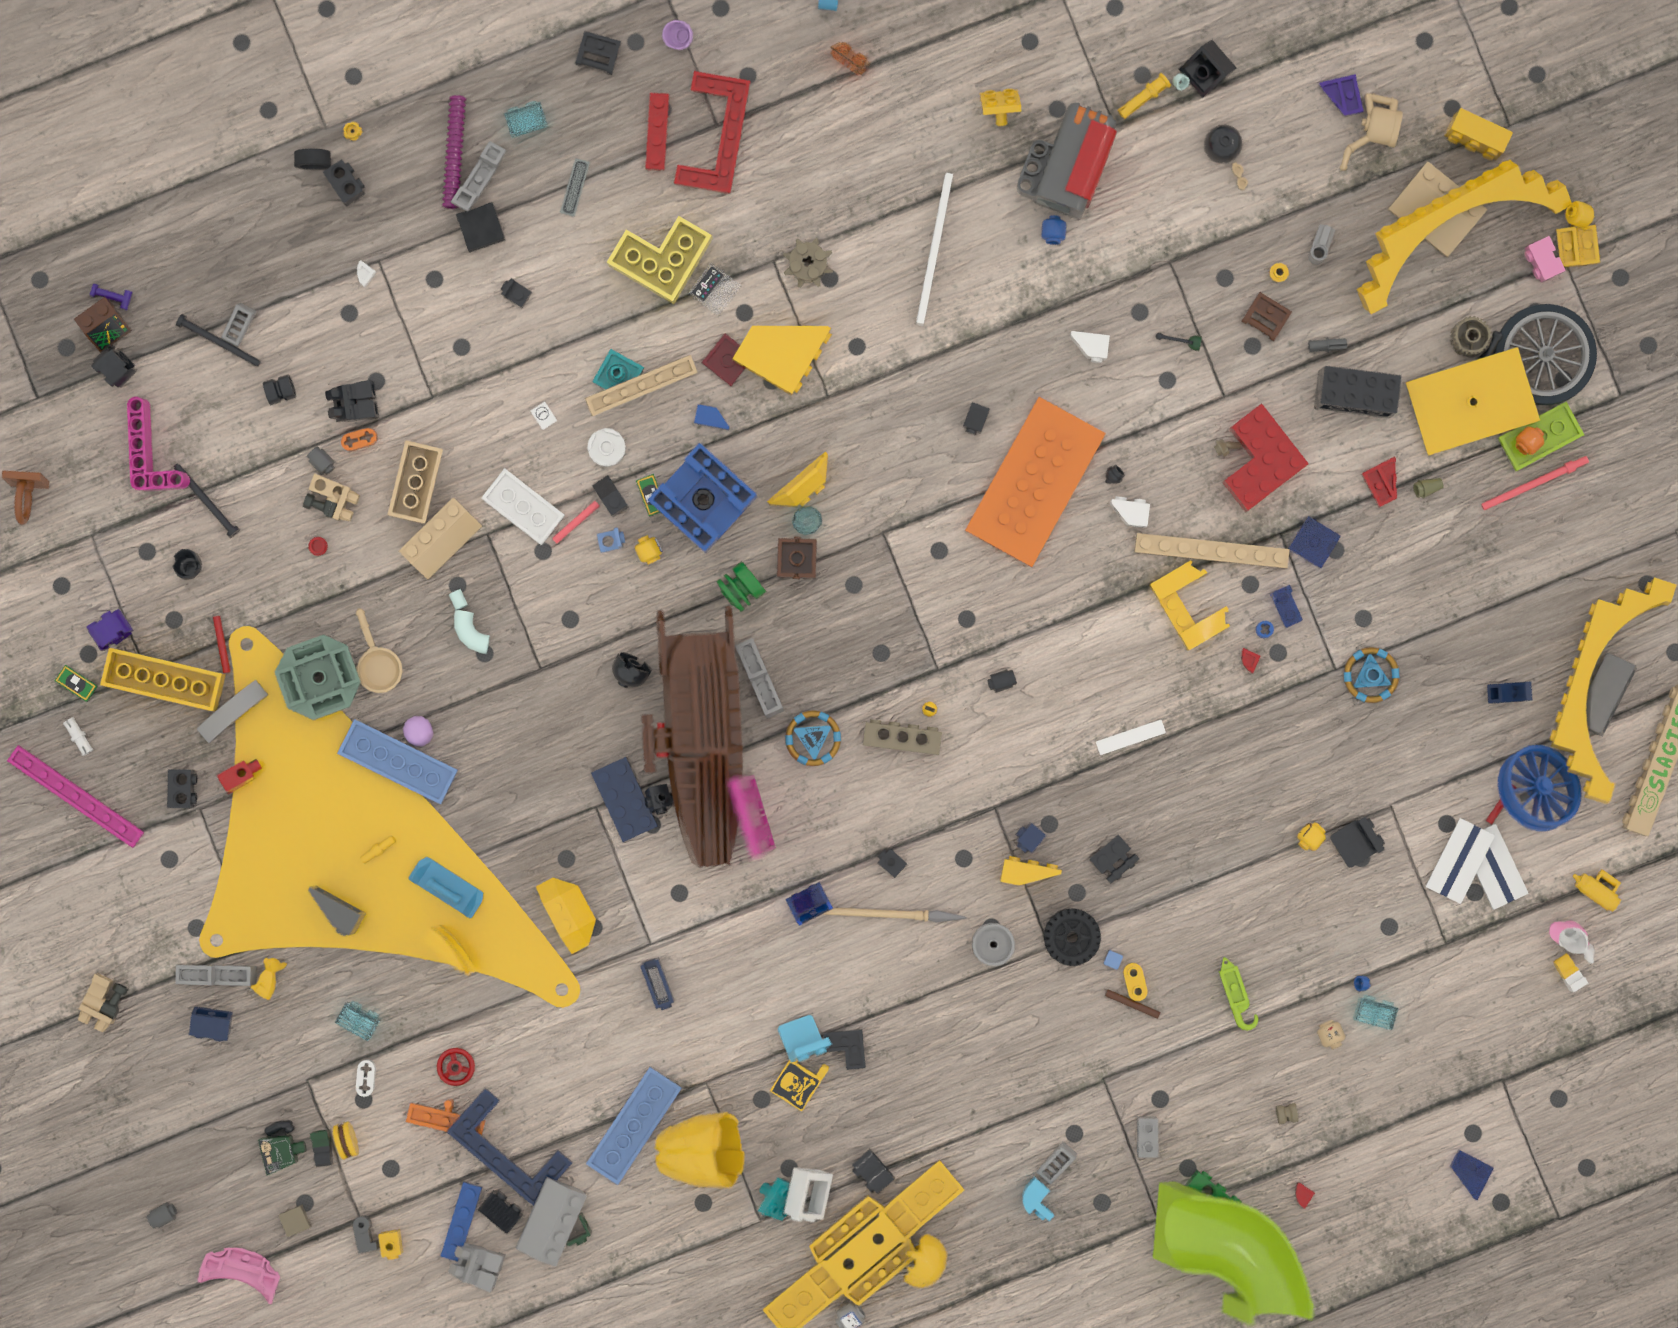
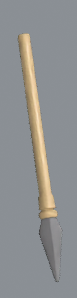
M815 906L813 914L904 918L921 921L924 919V921L929 920L936 923L967 918L939 910H925L923 912Z

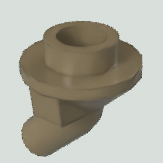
M1223 439L1215 441L1217 445L1214 446L1218 456L1223 455L1225 458L1230 454L1229 449L1239 450L1241 443L1224 442Z

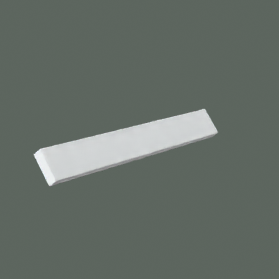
M946 173L916 321V324L919 326L924 325L953 174Z

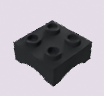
M492 202L468 212L464 211L456 214L469 252L506 241Z

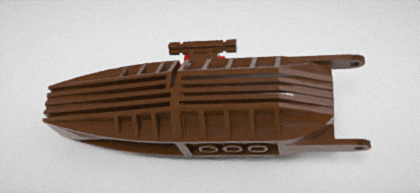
M725 606L726 632L685 633L665 636L663 610H657L659 673L663 678L665 722L657 723V728H653L651 726L653 714L641 715L642 724H644L642 726L644 761H646L644 772H656V764L653 762L655 761V753L656 757H667L671 793L679 828L691 863L698 867L730 865L739 823L736 801L730 784L732 780L743 778L739 677L735 659L731 606Z

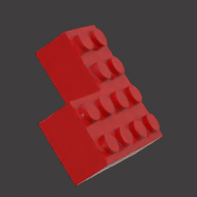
M1262 403L1229 428L1252 460L1222 483L1246 513L1309 464Z

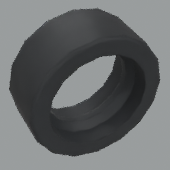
M309 148L299 149L294 152V167L321 170L331 166V152L329 150Z

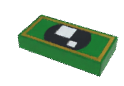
M654 474L636 480L649 517L661 513L647 500L658 488Z
M64 665L55 679V682L86 702L89 701L98 685L67 665Z

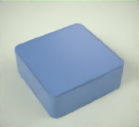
M1109 950L1103 964L1118 970L1123 956Z

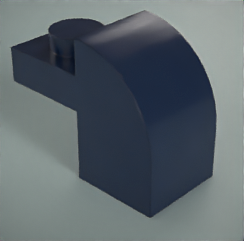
M1531 681L1487 685L1488 704L1533 701Z

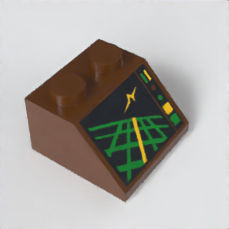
M103 297L74 318L82 332L100 353L109 344L113 345L132 331L113 303L106 297Z

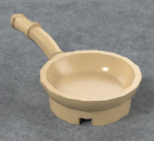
M358 608L356 616L361 626L360 629H362L366 642L370 647L359 659L357 665L361 684L371 692H388L395 688L401 680L403 673L402 663L399 657L391 650L382 647L378 648V646L375 647L365 611Z

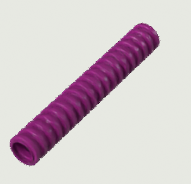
M452 95L449 97V100H451L449 106L451 107L448 109L450 112L448 118H450L448 120L449 126L447 127L449 132H447L448 138L446 139L448 150L445 151L447 153V156H445L447 160L445 162L446 167L444 168V171H446L444 177L446 179L443 180L445 183L443 189L445 191H443L444 197L442 198L444 201L442 207L447 209L459 208L452 204L451 201L460 188L459 184H461V181H459L461 175L459 173L462 171L460 169L462 163H460L462 161L461 155L463 154L461 151L463 145L461 143L464 142L462 131H464L463 125H465L463 119H465V116L463 114L466 113V110H464L466 98L464 96Z

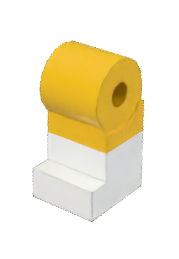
M1567 953L1553 961L1554 966L1570 992H1576L1588 984L1586 978L1581 974Z

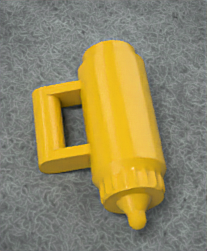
M1603 869L1598 872L1595 878L1585 873L1581 875L1573 874V878L1576 880L1575 887L1585 896L1607 911L1613 912L1618 907L1621 899L1618 898L1615 892L1621 882ZM1602 878L1613 886L1612 890L1600 883L1599 879Z

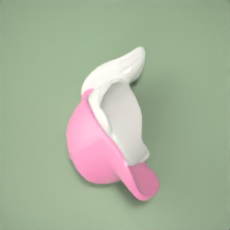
M1569 920L1553 922L1550 925L1549 934L1554 941L1568 952L1584 954V959L1587 962L1594 963V947L1588 942L1587 932L1580 924Z

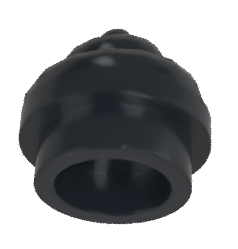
M1110 466L1105 475V482L1108 484L1121 483L1125 474L1119 466Z

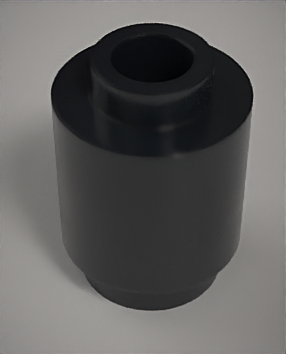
M1007 669L991 674L990 679L987 680L990 690H994L995 693L1013 688V685L1017 684L1013 670L1008 671Z

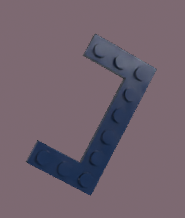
M485 1087L449 1127L447 1133L534 1206L546 1177L558 1180L570 1167L572 1161L557 1150L533 1178L525 1173L475 1130L500 1101Z

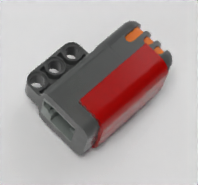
M1071 103L1065 112L1054 144L1037 140L1031 145L1017 183V192L1024 197L1032 199L1034 203L1075 219H1081L1084 209L1090 206L1117 134L1115 130L1116 119L1111 114L1109 116L1103 115L1100 110L1098 112L1093 111L1089 106L1085 108L1080 106V103ZM1040 146L1044 149V153L1036 154L1034 148ZM1030 164H1034L1037 166L1038 170L1036 172H1030L1027 169V166ZM1022 182H1028L1031 185V188L1029 190H1023L1020 184Z

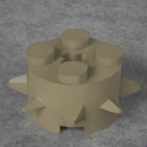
M815 238L812 243H802L799 239H796V247L792 252L783 254L789 260V268L784 272V275H793L798 280L799 288L804 283L812 282L817 287H820V279L825 273H833V270L827 266V258L832 254V251H824L818 246V238ZM811 259V262L813 264H809L808 267H806L805 262L803 261Z

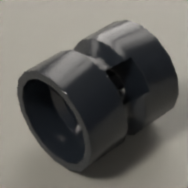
M289 374L278 377L277 381L270 379L263 382L264 392L270 405L281 403L283 398L287 401L297 397Z

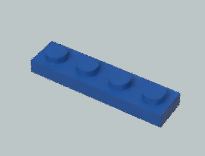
M463 1182L441 1257L458 1262L459 1258L455 1256L457 1246H464L481 1194V1186Z

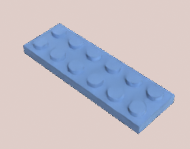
M355 719L337 753L439 804H442L458 772L457 769Z
M649 1067L586 1164L618 1185L682 1087L652 1067Z

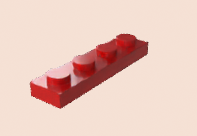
M650 93L646 170L665 171L669 94Z

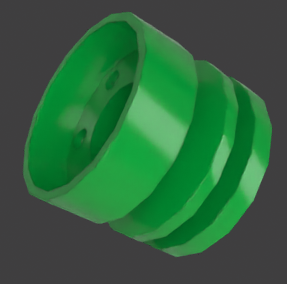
M741 561L732 568L736 576L732 579L728 574H725V578L729 581L726 585L721 579L716 581L721 593L740 612L745 610L740 604L742 600L748 606L751 605L747 597L748 595L758 599L766 593V590Z

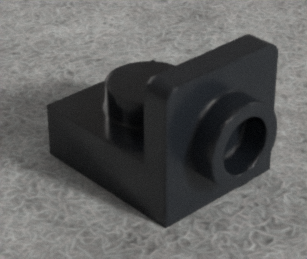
M512 278L509 281L506 280L501 287V295L521 308L524 307L532 294V291Z

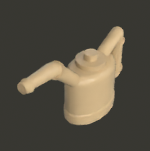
M1375 93L1365 94L1364 100L1367 117L1362 119L1361 126H1364L1366 135L1347 145L1340 170L1345 171L1351 153L1368 142L1395 148L1403 115L1402 111L1397 110V99L1375 95ZM1373 102L1389 105L1390 108L1374 107Z

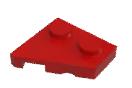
M1395 456L1361 474L1378 507L1397 499Z

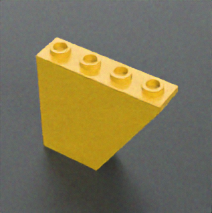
M752 326L732 361L741 366L744 365L749 371L792 396L794 392L798 393L803 384L800 382L802 377H807L813 368L810 366L812 360L815 359L817 361L822 352L820 350L823 343L827 344L832 336L829 333L831 328L829 326Z

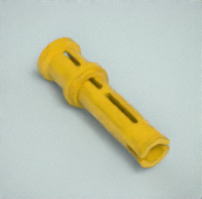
M1160 73L1157 79L1152 83H1147L1144 90L1117 110L1119 115L1125 120L1151 98H1157L1160 92L1170 88V82L1163 73Z

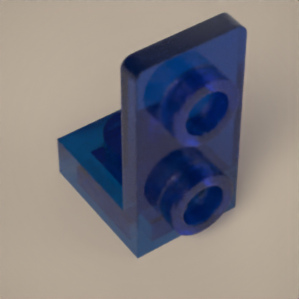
M1290 585L1270 593L1285 628L1303 620L1291 595L1293 590Z

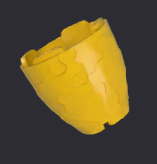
M728 1112L702 1114L662 1130L658 1134L655 1143V1149L659 1151V1154L655 1157L659 1172L671 1179L685 1182L692 1186L712 1188L733 1187L738 1176L743 1172L745 1160L738 1129V1119Z

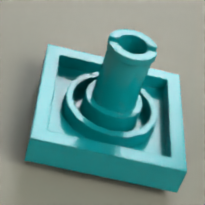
M610 349L592 383L603 389H608L641 375L644 367Z
M777 1177L773 1186H770L767 1182L763 1183L759 1192L766 1197L758 1211L763 1215L783 1221L788 1215L784 1213L791 1182Z

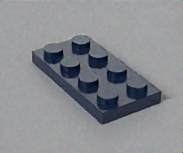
M627 757L591 772L622 842L658 827L653 814H650L649 808L647 809L645 806L644 794Z

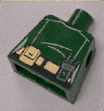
M292 1135L270 1136L258 1139L266 1176L297 1163V1154L307 1152L305 1141L294 1143Z

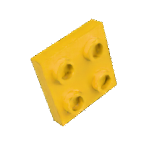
M1008 88L998 92L987 90L984 93H980L983 115L995 114L997 126L1008 124L1007 113L1022 112L1018 90Z

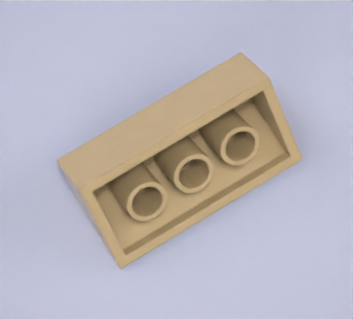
M405 440L388 516L411 522L426 523L443 449Z
M453 497L399 552L429 580L482 525Z

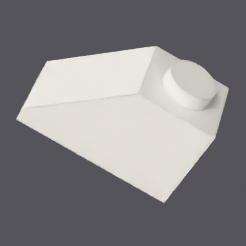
M1071 331L1070 338L1086 358L1091 359V362L1102 363V360L1106 361L1110 335Z

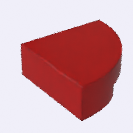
M1243 648L1241 652L1242 663L1250 673H1253L1261 656Z
M1298 1182L1295 1188L1296 1199L1305 1209L1315 1192Z

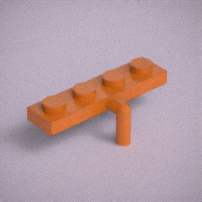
M451 1098L444 1102L445 1110L410 1103L406 1122L447 1132L461 1114L452 1112L454 1100ZM483 1120L475 1129L481 1135L483 1134L486 1120Z

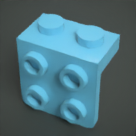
M811 1015L778 1027L779 1035L791 1063L797 1060L799 1062L805 1061L814 1054L816 1056L824 1054L831 1045L829 1038H821L814 1018Z

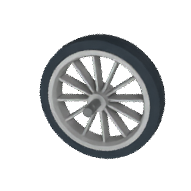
M1539 304L1527 307L1514 314L1499 332L1503 334V338L1499 341L1495 354L1509 350L1510 346L1518 347L1519 349L1534 353V356L1522 359V361L1535 359L1536 361L1525 371L1526 373L1537 363L1540 364L1534 387H1530L1535 405H1555L1571 399L1587 385L1594 372L1597 361V347L1594 335L1588 324L1578 314L1568 308L1554 304ZM1539 319L1554 320L1546 346ZM1531 321H1536L1541 347L1522 326ZM1558 321L1566 325L1570 331L1554 346L1550 347ZM1518 330L1537 348L1536 350L1511 343ZM1571 332L1575 334L1579 346L1554 351V348ZM1581 349L1580 363L1554 356L1556 353ZM1553 359L1579 367L1572 380ZM1549 363L1568 381L1566 385L1555 389ZM1544 365H1546L1551 386L1549 391L1536 389Z

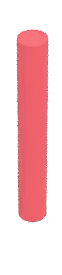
M596 501L591 503L552 539L558 544L600 505Z

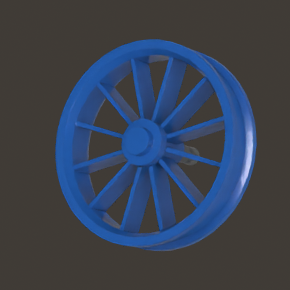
M1543 745L1527 746L1508 757L1500 768L1498 774L1500 799L1510 816L1530 830L1545 832L1556 829L1570 821L1579 810L1582 798L1579 777L1576 774L1567 772L1569 766H1566L1567 759L1558 751ZM1522 756H1525V757H1526V760H1527L1529 769H1528V767L1521 761L1520 757H1522ZM1534 756L1541 758L1539 770ZM1549 762L1555 768V770L1548 777H1546L1547 765ZM1513 766H1515L1524 777L1513 773ZM1559 772L1564 782L1553 784L1551 779ZM1511 780L1527 786V788L1513 790ZM1566 787L1568 796L1553 790V788ZM1523 793L1520 795L1521 801H1524L1522 804L1519 803L1515 794ZM1531 799H1534L1532 813L1530 814L1523 807ZM1556 800L1567 804L1566 811ZM1540 805L1545 821L1538 819ZM1551 808L1560 817L1559 820L1554 821Z

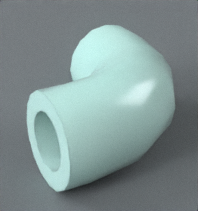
M455 610L454 629L459 640L469 649L487 654L490 635L479 633L473 625L474 613Z

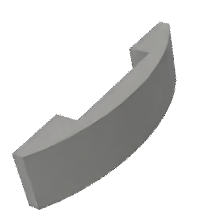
M489 141L481 153L478 163L464 185L460 186L451 203L468 212L487 187L506 150Z
M257 680L253 681L215 711L197 730L210 744L227 727L268 696L267 692Z

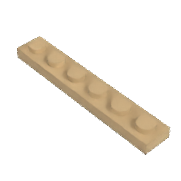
M687 355L584 399L591 416H594L698 372L691 355Z

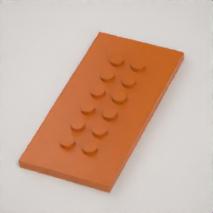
M1038 397L965 531L1022 563L1033 567L1106 433Z

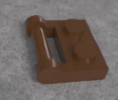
M1259 292L1241 322L1244 324L1248 323L1269 336V339L1274 342L1292 311ZM1255 312L1276 325L1275 329L1272 330L1251 317L1252 314Z

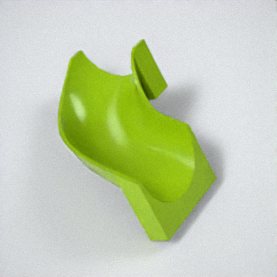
M1175 1181L1159 1182L1153 1248L1154 1259L1184 1273L1210 1274L1228 1282L1236 1292L1223 1293L1222 1313L1248 1325H1253L1254 1315L1285 1314L1313 1320L1314 1305L1300 1261L1288 1238L1270 1218L1248 1205L1231 1200L1213 1198Z

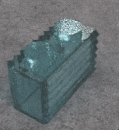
M531 101L525 104L526 107H512L507 110V113H504L512 138L548 127L541 102Z
M1364 995V998L1358 997L1353 1016L1354 1020L1393 1030L1398 1008L1394 1007V1002L1383 1000L1382 1003L1376 1002V998L1369 995Z
M356 1001L346 1002L335 1023L366 1041H370L381 1022V1019L378 1018L379 1014L372 1010L367 1012L361 1009L362 1005Z

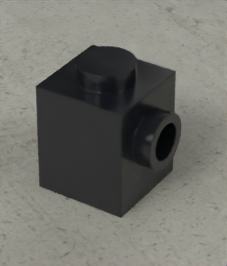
M891 848L888 851L884 849L878 855L880 860L877 863L894 878L907 865Z

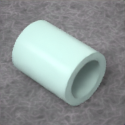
M461 589L449 594L455 610L462 609L468 605Z

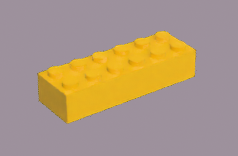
M109 648L100 685L209 711H217L226 674Z

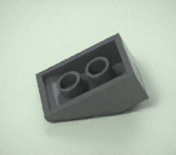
M318 886L309 887V893L331 925L337 928L336 932L343 936L355 934L366 913Z

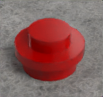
M314 537L310 540L308 548L313 555L321 556L326 553L328 544L324 538Z

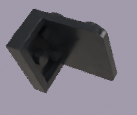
M1361 816L1330 836L1332 843L1349 868L1354 867L1373 854L1385 850L1383 846L1385 842L1380 834L1376 835L1373 828L1375 826L1370 818L1366 819L1365 816Z

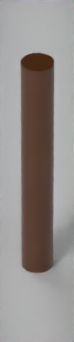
M1107 989L1105 993L1106 997L1156 1019L1160 1016L1161 1012Z

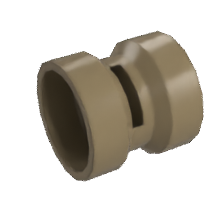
M1291 1103L1286 1107L1283 1105L1276 1106L1279 1125L1286 1124L1287 1121L1292 1123L1299 1122L1296 1103Z

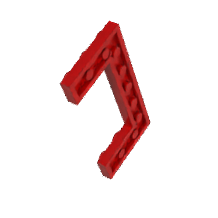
M694 71L691 91L728 97L715 171L677 164L675 185L731 194L750 80Z

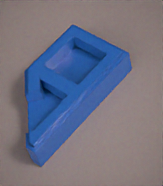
M697 405L694 424L729 430V425L717 408Z

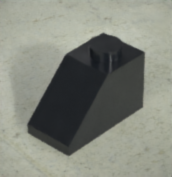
M972 402L963 428L966 429L965 432L972 435L981 434L990 408Z
M608 475L592 485L612 517H615L629 507Z

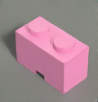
M1550 236L1525 248V257L1529 263H1532L1534 267L1533 274L1541 283L1566 271L1560 257L1555 258L1553 251L1556 249Z

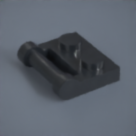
M584 31L575 65L589 66L606 71V74L613 75L621 41ZM587 52L610 59L609 64L585 58L584 54Z

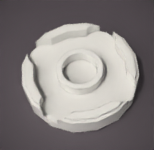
M604 428L592 434L588 441L587 449L589 456L595 463L600 466L609 467L616 465L622 460L625 455L626 445L620 433L613 429Z

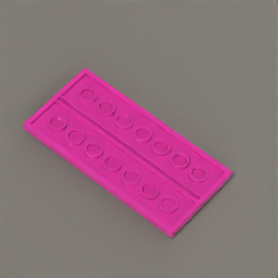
M751 775L730 781L736 801V809L742 821V829L746 835L752 858L775 849L776 846L755 776Z

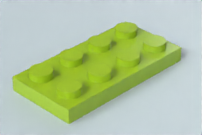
M1567 402L1540 415V421L1515 428L1498 437L1515 471L1584 436ZM1526 427H1538L1544 433L1545 443L1533 455H1524L1515 446L1516 437Z

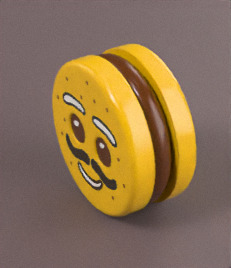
M347 1121L340 1125H334L333 1137L341 1159L345 1160L349 1157L358 1156L359 1147L352 1124Z

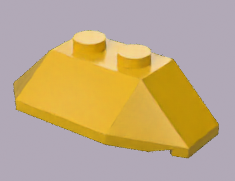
M825 451L771 497L767 503L770 506L797 508L801 505L804 507L811 500L809 497L813 493L817 495L825 488L828 462L827 452Z
M554 877L537 885L536 889L541 901L570 953L573 954L588 946L596 918L579 886Z

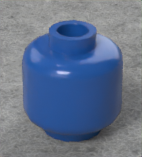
M1049 216L1048 219L1042 222V239L1050 245L1061 244L1066 238V222L1060 216Z

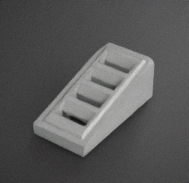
M242 303L236 304L221 338L239 347L257 311ZM240 311L248 314V317L240 314ZM236 318H239V319L245 321V323L242 324V323L236 321ZM235 325L241 328V332L234 329L232 326ZM229 331L238 335V338L229 335Z
M1062 1142L1039 1167L1036 1173L1051 1185L1076 1159L1077 1153L1065 1142ZM1056 1157H1059L1064 1163L1061 1164ZM1052 1162L1059 1169L1056 1170L1052 1165H1050V1163ZM1048 1168L1053 1173V1176L1047 1173L1044 1169Z

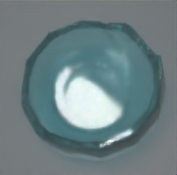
M803 506L793 514L792 524L798 533L803 535L813 534L822 525V516L816 508Z

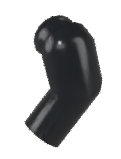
M290 1120L276 1121L265 1128V1133L267 1136H271L284 1129L285 1133L288 1134L294 1131L295 1127Z

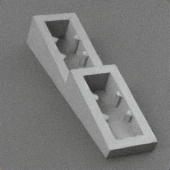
M753 638L735 645L766 718L768 719L784 712Z
M176 965L175 984L251 986L256 984L257 966Z

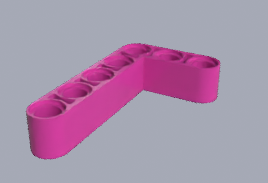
M131 397L127 402L130 484L132 488L140 491L185 489L190 484V478L185 472L175 470L153 472L150 403L144 398ZM138 402H141V408L137 410L136 405ZM141 420L142 427L138 430L137 423ZM140 440H142V441H143V445H142V447L139 449V448H138V442H139ZM141 459H143L144 464H143V466L140 468V467H139V461H140ZM180 475L181 482L177 485L176 478ZM159 477H162L163 482H162V484L159 486V485H158V479H159ZM141 478H144L145 482L144 485L141 487L139 482Z

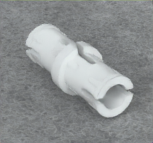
M72 717L65 721L63 725H65L72 737L71 741L76 743L82 756L92 752L93 748L87 741L85 732L81 731L76 723L75 718Z

